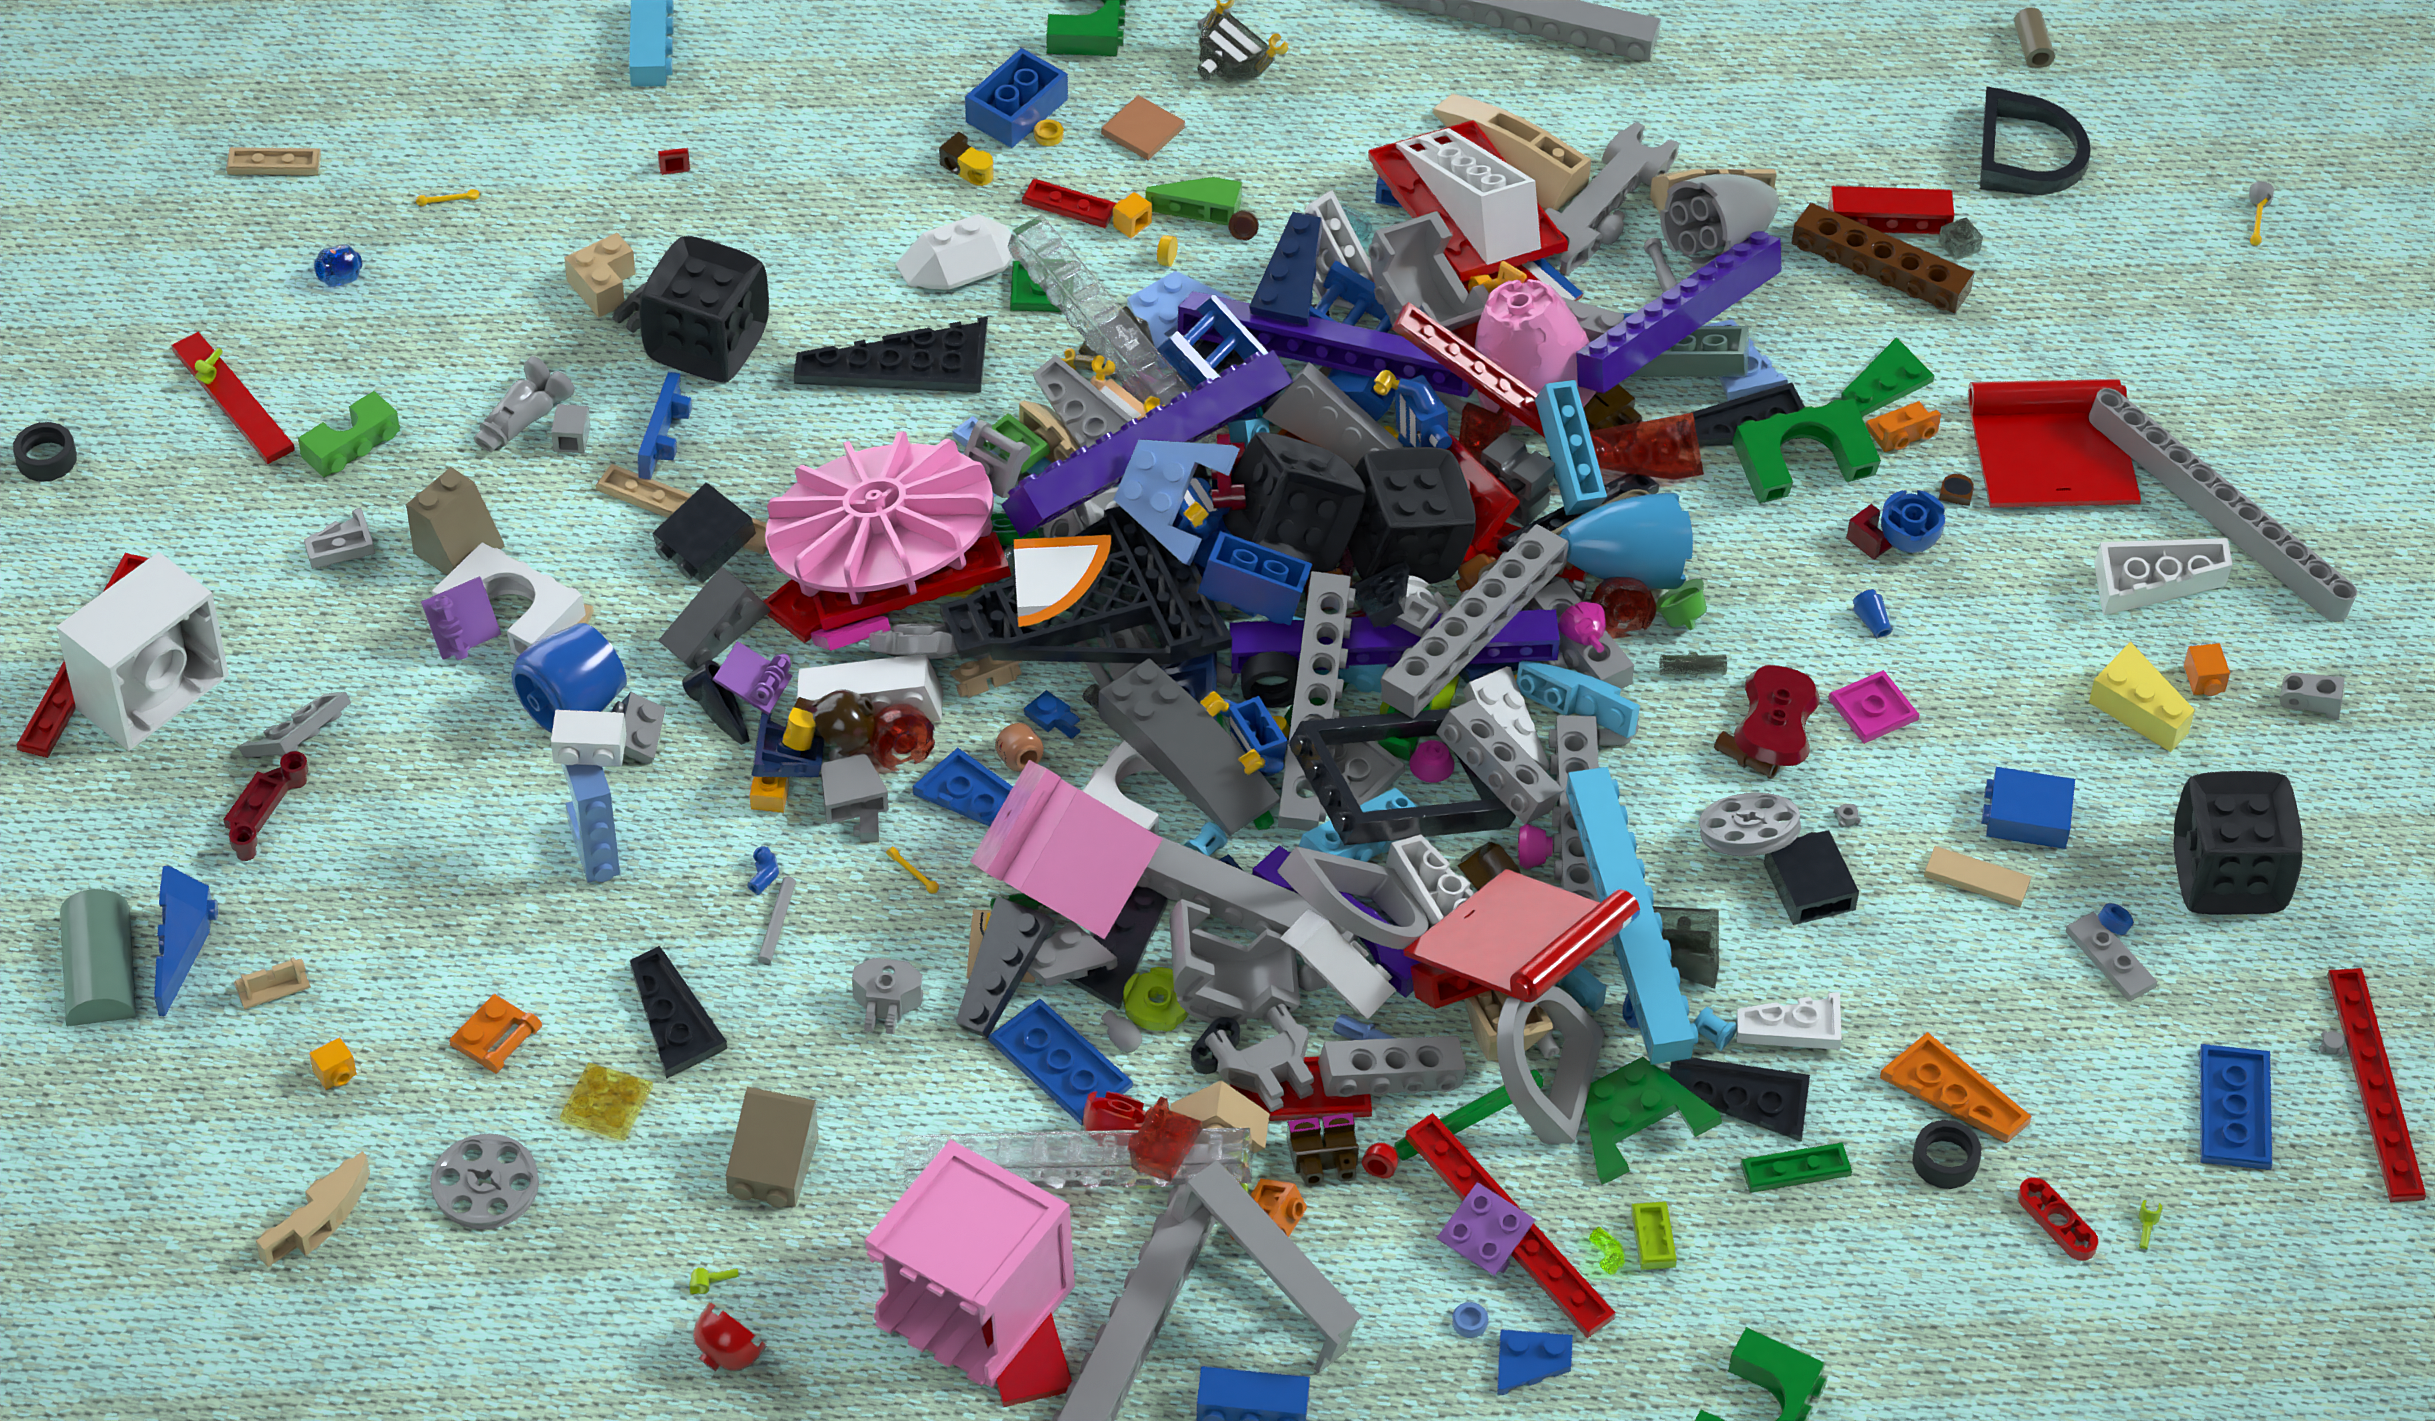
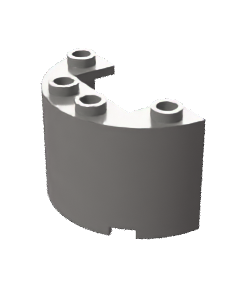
M1437 211L1376 230L1372 244L1368 247L1376 287L1374 291L1375 298L1379 304L1383 305L1390 317L1392 326H1394L1402 307L1408 302L1449 331L1479 322L1489 293L1482 284L1473 287L1468 294L1443 254L1452 234Z
M1184 899L1178 901L1170 915L1173 981L1178 1003L1186 1012L1209 1023L1221 1017L1232 1018L1238 1024H1247L1248 1018H1263L1264 1023L1270 1021L1267 1019L1266 1014L1272 1007L1275 1006L1280 1013L1278 1005L1284 1004L1289 1013H1291L1300 1006L1296 951L1280 939L1283 936L1282 934L1266 929L1246 947L1196 929L1210 915V909Z

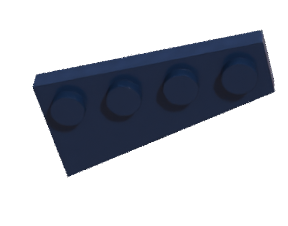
M1292 211L1249 305L1251 314L1309 326V311L1313 299V282L1316 278V261L1319 256L1323 228L1321 217Z

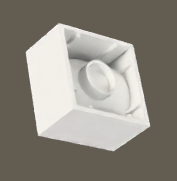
M157 552L56 626L76 710L128 751L229 676L212 592L160 552Z

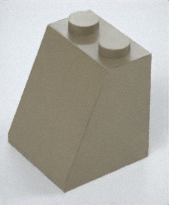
M452 467L447 469L406 504L413 553L447 576L482 542L500 550L505 547L475 482Z
M747 1087L726 1171L728 1194H732L735 1198L744 1201L751 1198L766 1201L771 1206L778 1208L786 1205L796 1207L818 1142L816 1100Z

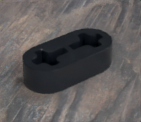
M1221 1017L1214 1020L1191 1049V1066L1195 1071L1201 1074H1211L1217 1071L1218 1060L1213 1053L1212 1059L1200 1060V1055L1205 1057L1210 1052V1048L1206 1045L1205 1040L1211 1033L1214 1032L1219 1039L1217 1035L1218 1030L1231 1031V1036L1227 1035L1233 1047H1237L1240 1041V1026L1234 1019Z

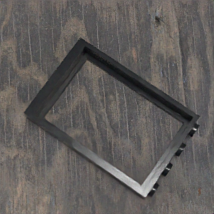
M1453 708L1420 711L1414 719L1401 712L1310 720L1299 723L1288 744L1344 846L1402 840L1417 835L1431 837L1498 830L1512 825L1517 816L1456 753V757L1481 800L1363 812L1326 745L1386 740L1390 737L1401 739L1438 735L1436 733L1449 710Z

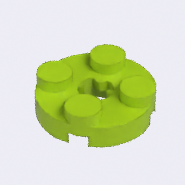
M1153 967L1150 968V972L1143 973L1142 975L1138 972L1125 985L1123 1003L1126 1016L1142 1028L1154 1031H1172L1189 1015L1178 1003L1177 994L1174 992L1172 969ZM1158 994L1163 995L1164 1002L1154 1003L1149 998H1156Z

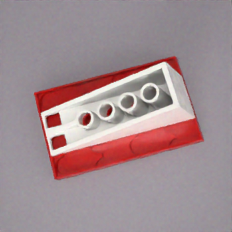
M1474 120L1368 150L1369 161L1373 164V169L1392 190V195L1413 219L1435 211L1439 213L1452 234L1443 254L1461 282L1468 281L1474 276L1498 272L1502 261L1515 267L1525 264L1527 261L1532 262L1552 256L1554 253L1559 254L1568 251L1567 239L1537 202L1535 180L1510 166Z

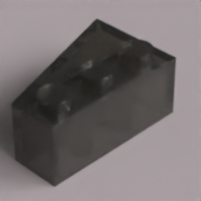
M1652 906L1654 913L1659 912L1663 928L1661 935L1663 940L1669 941L1672 968L1676 967L1678 969L1680 978L1715 989L1719 969V910ZM1613 945V956L1617 957Z

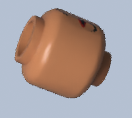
M1014 723L1005 727L999 733L995 742L998 756L1007 767L1016 772H1022L1029 760L1038 764L1044 753L1041 739L1031 727L1023 723Z

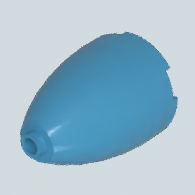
M1676 493L1646 494L1608 503L1582 515L1566 526L1558 536L1568 541L1567 561L1578 569L1597 578L1629 587L1678 589L1686 580L1685 574H1683L1686 559H1692L1693 534L1689 512L1682 511L1678 503L1680 496Z

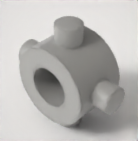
M1843 804L1839 808L1835 807L1833 813L1837 814L1838 825L1842 828L1854 825L1855 823L1860 824L1862 820L1858 817V809L1855 804Z
M2324 1031L2321 1033L2323 1040L2321 1046H2319L2320 1052L2342 1056L2344 1054L2342 1047L2346 1037L2335 1031Z

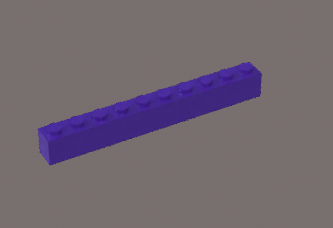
M1763 231L1751 233L1749 238L1735 244L1732 248L1717 256L1704 267L1699 268L1698 271L1686 279L1681 280L1680 283L1662 293L1661 296L1652 302L1644 305L1643 308L1628 316L1606 333L1589 342L1588 345L1576 352L1578 386L1605 393L1782 271L1781 238L1770 236Z
M1192 291L1178 306L1177 331L1181 335L1185 336L1204 317L1197 308L1212 295ZM1216 296L1227 305L1229 311L1267 352L1274 350L1279 357L1310 362L1311 364L1375 378L1384 370L1392 372L1396 380L1401 378L1410 380L1423 375L1434 391L1468 398L1475 390L1470 384L1402 336L1311 316L1309 326L1253 315L1250 313V303ZM1213 326L1199 338L1216 343H1222L1225 340Z
M1556 609L1519 611L1468 664L1558 660L1560 638ZM1438 613V617L1430 625V629L1440 621L1443 613ZM1366 617L1349 618L1352 619L1350 637L1343 638L1341 647L1348 649L1345 669H1349V666L1387 664V667H1394L1401 660L1403 653L1408 648H1413L1420 641L1421 637L1395 624L1383 628L1380 626L1374 628ZM1305 619L1292 620L1291 625L1277 624L1271 621L1229 622V633L1232 637V648H1230L1231 674L1240 673L1243 664L1250 657L1264 652H1283L1295 657L1299 661ZM1329 637L1318 639L1323 645H1330L1334 642ZM1318 667V668H1315L1314 670H1328V669H1326V668H1324V667Z

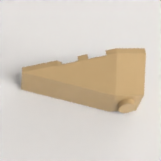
M1775 169L1679 170L1652 177L1650 199L1660 214V210L1665 209L1668 197L1667 191L1676 183L1699 176L1736 174L1761 180L1775 189L1777 173Z
M1025 400L1019 403V421L1049 444L1050 453L1045 457L1053 463L1059 459L1064 461L1070 457L1071 453L1079 449V446L1057 413L1050 407Z

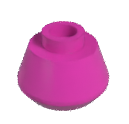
M1428 740L1421 743L1412 754L1409 766L1413 775L1418 779L1428 783H1437L1451 776L1455 763L1445 744L1436 740Z
M1525 824L1519 828L1518 860L1521 867L1530 869L1544 864L1546 857H1552L1553 839L1552 837H1546V830L1530 824Z

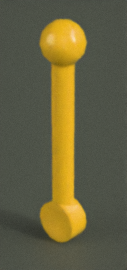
M471 189L467 193L433 197L419 195L416 198V203L418 206L423 207L427 203L462 199L477 200L479 198V191Z
M892 846L886 851L889 857L897 861L926 886L928 893L934 894L938 892V883L930 881L900 856L899 851Z

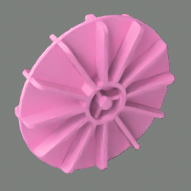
M904 431L897 432L892 445L878 446L855 452L850 441L843 442L845 456L830 461L815 470L805 465L798 466L795 469L797 482L782 497L771 498L767 505L769 519L765 533L766 545L776 570L798 582L802 593L809 597L814 596L820 590L849 592L852 604H861L865 593L868 591L882 590L905 584L910 595L917 593L915 580L925 577L946 565L956 570H961L966 566L964 552L979 537L988 536L992 531L991 515L994 507V496L991 483L982 463L973 461L959 453L955 441L947 438L936 446L909 444L907 434Z

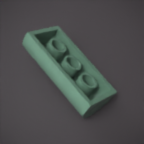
M1701 326L1628 377H1746L1749 357L1748 326Z
M91 889L75 893L68 897L60 908L66 1026L136 1018L129 904L123 896L109 890Z

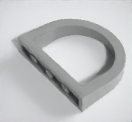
M1296 846L1277 870L1318 912L1344 929L1371 942L1404 950L1428 930V919L1425 912L1394 868ZM1338 891L1371 898L1398 926L1384 923L1369 916L1350 903Z
M1555 986L1531 1003L1508 996L1502 1007L1497 1029L1498 1061L1506 1091L1515 1108L1541 1142L1545 1144L1575 1143L1605 1031L1568 993ZM1536 1004L1546 1011L1549 1018L1565 1038L1549 1098L1541 1092L1535 1083L1524 1051L1525 1022L1530 1010Z

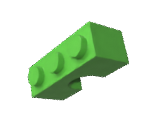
M375 391L349 406L352 428L345 431H336L322 422L298 437L301 457L323 478L333 472L338 473L342 471L346 464L357 457L366 456L373 447L383 441L393 439L397 432L400 431L397 411Z

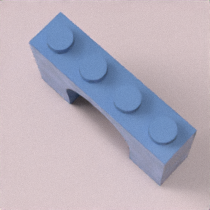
M561 764L572 797V801L566 803L568 824L587 883L593 881L606 882L612 879L613 876L620 875L611 792L603 768L598 765Z

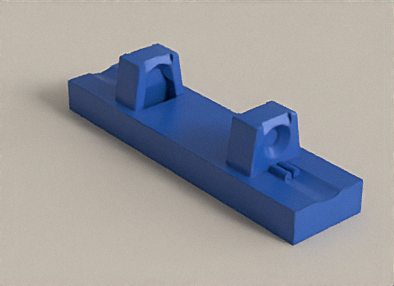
M667 373L638 452V478L651 480L658 460L673 461L675 458L677 441L674 438L667 437L673 418L689 419L692 411L691 397L681 395L679 386L681 381L680 373Z

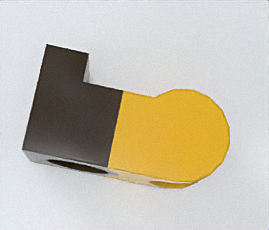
M958 131L939 147L940 166L976 186L987 185L993 180V157L988 152L978 151L969 146L966 135Z
M798 697L788 716V723L782 742L787 747L799 751L809 750L813 736H822L813 719V713L817 711V707H812L815 701Z

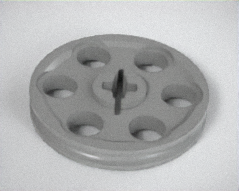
M1742 793L1725 797L1709 805L1702 812L1699 819L1700 836L1703 843L1716 852L1732 856H1756L1780 850L1792 843L1798 837L1801 830L1798 807L1787 798L1769 793Z
M478 1134L454 1143L438 1158L431 1174L432 1194L439 1209L455 1223L473 1229H493L515 1221L532 1205L539 1186L537 1166L528 1149L518 1141L499 1134ZM469 1150H478L482 1153V1156L476 1161H467L463 1158V1155ZM506 1152H512L517 1155V1158L509 1164H503L498 1161L499 1156ZM447 1174H456L460 1177L459 1181L452 1186L440 1183L441 1178ZM488 1177L491 1178L492 1184L483 1183L479 1186V1178L486 1180ZM517 1179H526L530 1182L529 1186L524 1190L517 1191L510 1187ZM459 1201H468L472 1204L470 1210L464 1213H457L452 1209L454 1204ZM496 1203H502L507 1206V1210L501 1215H492L488 1212L489 1207Z

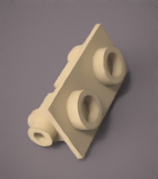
M989 655V657L979 661H968L961 664L960 668L950 671V675L961 683L957 685L960 697L967 696L971 698L989 690L987 683L989 678H991L995 688L1017 680V676L1021 675V669L1018 664L1022 663V661L992 660L991 655Z
M294 957L290 958V961L272 966V970L266 971L262 969L247 975L241 974V978L235 980L234 985L244 1010L311 988L302 958L295 960Z

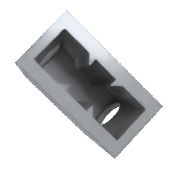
M842 748L833 749L829 754L831 761L825 762L821 766L826 823L832 824L860 817V809H878V813L888 811L887 788L868 756L860 754L845 757L837 753Z

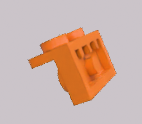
M1917 401L1867 420L1866 427L1884 452L1893 449L1901 450L1916 440L1932 438L1938 432L1941 413L1938 410L1928 412L1922 403Z
M1261 1178L1250 1194L1288 1237L1307 1209V1205L1295 1183Z

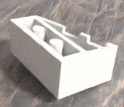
M1307 909L1280 939L1287 946L1292 947L1304 959V962L1310 968H1313L1347 1004L1368 1020L1396 991L1388 982L1392 976L1378 963L1373 967L1365 959L1369 953L1355 940L1350 944L1342 936L1346 931L1343 927Z

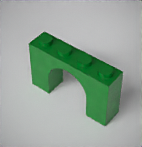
M1100 0L1104 6L1093 13L1085 15L1048 14L1046 54L1117 57L1118 46H1124V29H1119V26H1125V9L1120 8V6H1126L1127 0Z
M1854 398L1844 401L1841 399L1833 400L1827 405L1815 408L1808 406L1800 409L1798 412L1786 415L1779 413L1771 416L1769 419L1757 422L1754 420L1746 421L1737 426L1732 441L1759 504L1789 496L1793 480L1781 454L1780 447L1792 439L1808 438L1825 445L1832 452L1846 482L1875 476L1881 462Z
M1747 1327L1731 1353L1728 1372L1765 1388L1777 1399L1782 1414L1775 1421H1808L1813 1406H1810L1809 1403L1813 1397L1817 1399L1821 1397L1827 1383V1379L1823 1377L1825 1362ZM1702 1409L1695 1421H1726Z

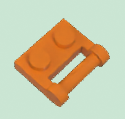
M493 994L449 1039L450 1046L497 1074L504 1067V1061L531 1033L536 1034L542 1028V1022L536 1015L530 1012L525 1013L496 994ZM514 1023L519 1025L494 1052H487Z

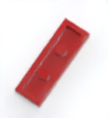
M1033 178L1022 197V204L1102 228L1108 226L1113 217V207L1116 205V202Z

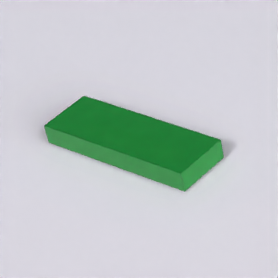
M1843 1142L1741 1159L1740 1163L1750 1193L1852 1175V1169Z

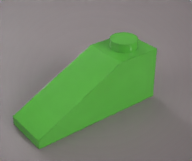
M1207 177L1149 186L1145 191V199L1152 203V212L1228 226L1231 216L1239 211L1242 202V182L1218 177Z

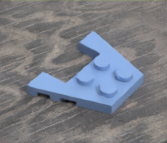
M1174 271L1128 297L1127 305L1134 319L1142 322L1143 326L1140 331H1142L1159 369L1163 371L1171 365L1156 349L1177 331L1178 306L1192 291L1210 295L1215 294V296L1232 300L1236 299Z
M1138 440L1113 500L1182 563L1191 566L1202 539L1172 526L1198 464L1229 476L1240 449L1233 445Z

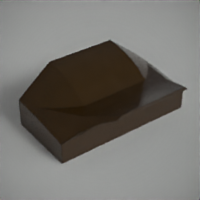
M1490 841L1461 857V863L1457 865L1477 891L1505 869L1521 874L1519 867L1501 845Z

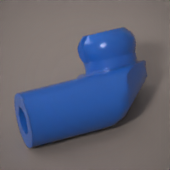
M761 846L754 851L753 858L756 861L755 865L758 873L747 883L749 890L757 895H760L779 874L776 856L766 846Z

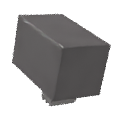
M860 809V825L853 826V833L855 837L860 836L861 843L879 842L878 809Z

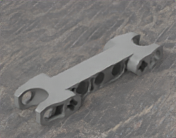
M1638 122L1633 123L1625 130L1619 132L1609 142L1602 157V162L1606 166L1562 213L1552 208L1545 210L1546 214L1568 241V251L1562 254L1559 272L1569 275L1576 268L1586 263L1597 252L1602 243L1603 235L1594 229L1602 218L1609 215L1614 208L1618 209L1628 198L1626 195L1630 191L1633 192L1641 183L1651 187L1652 177L1667 174L1677 158L1679 142L1669 139L1658 147L1644 146L1641 142L1644 138L1643 131L1645 126Z

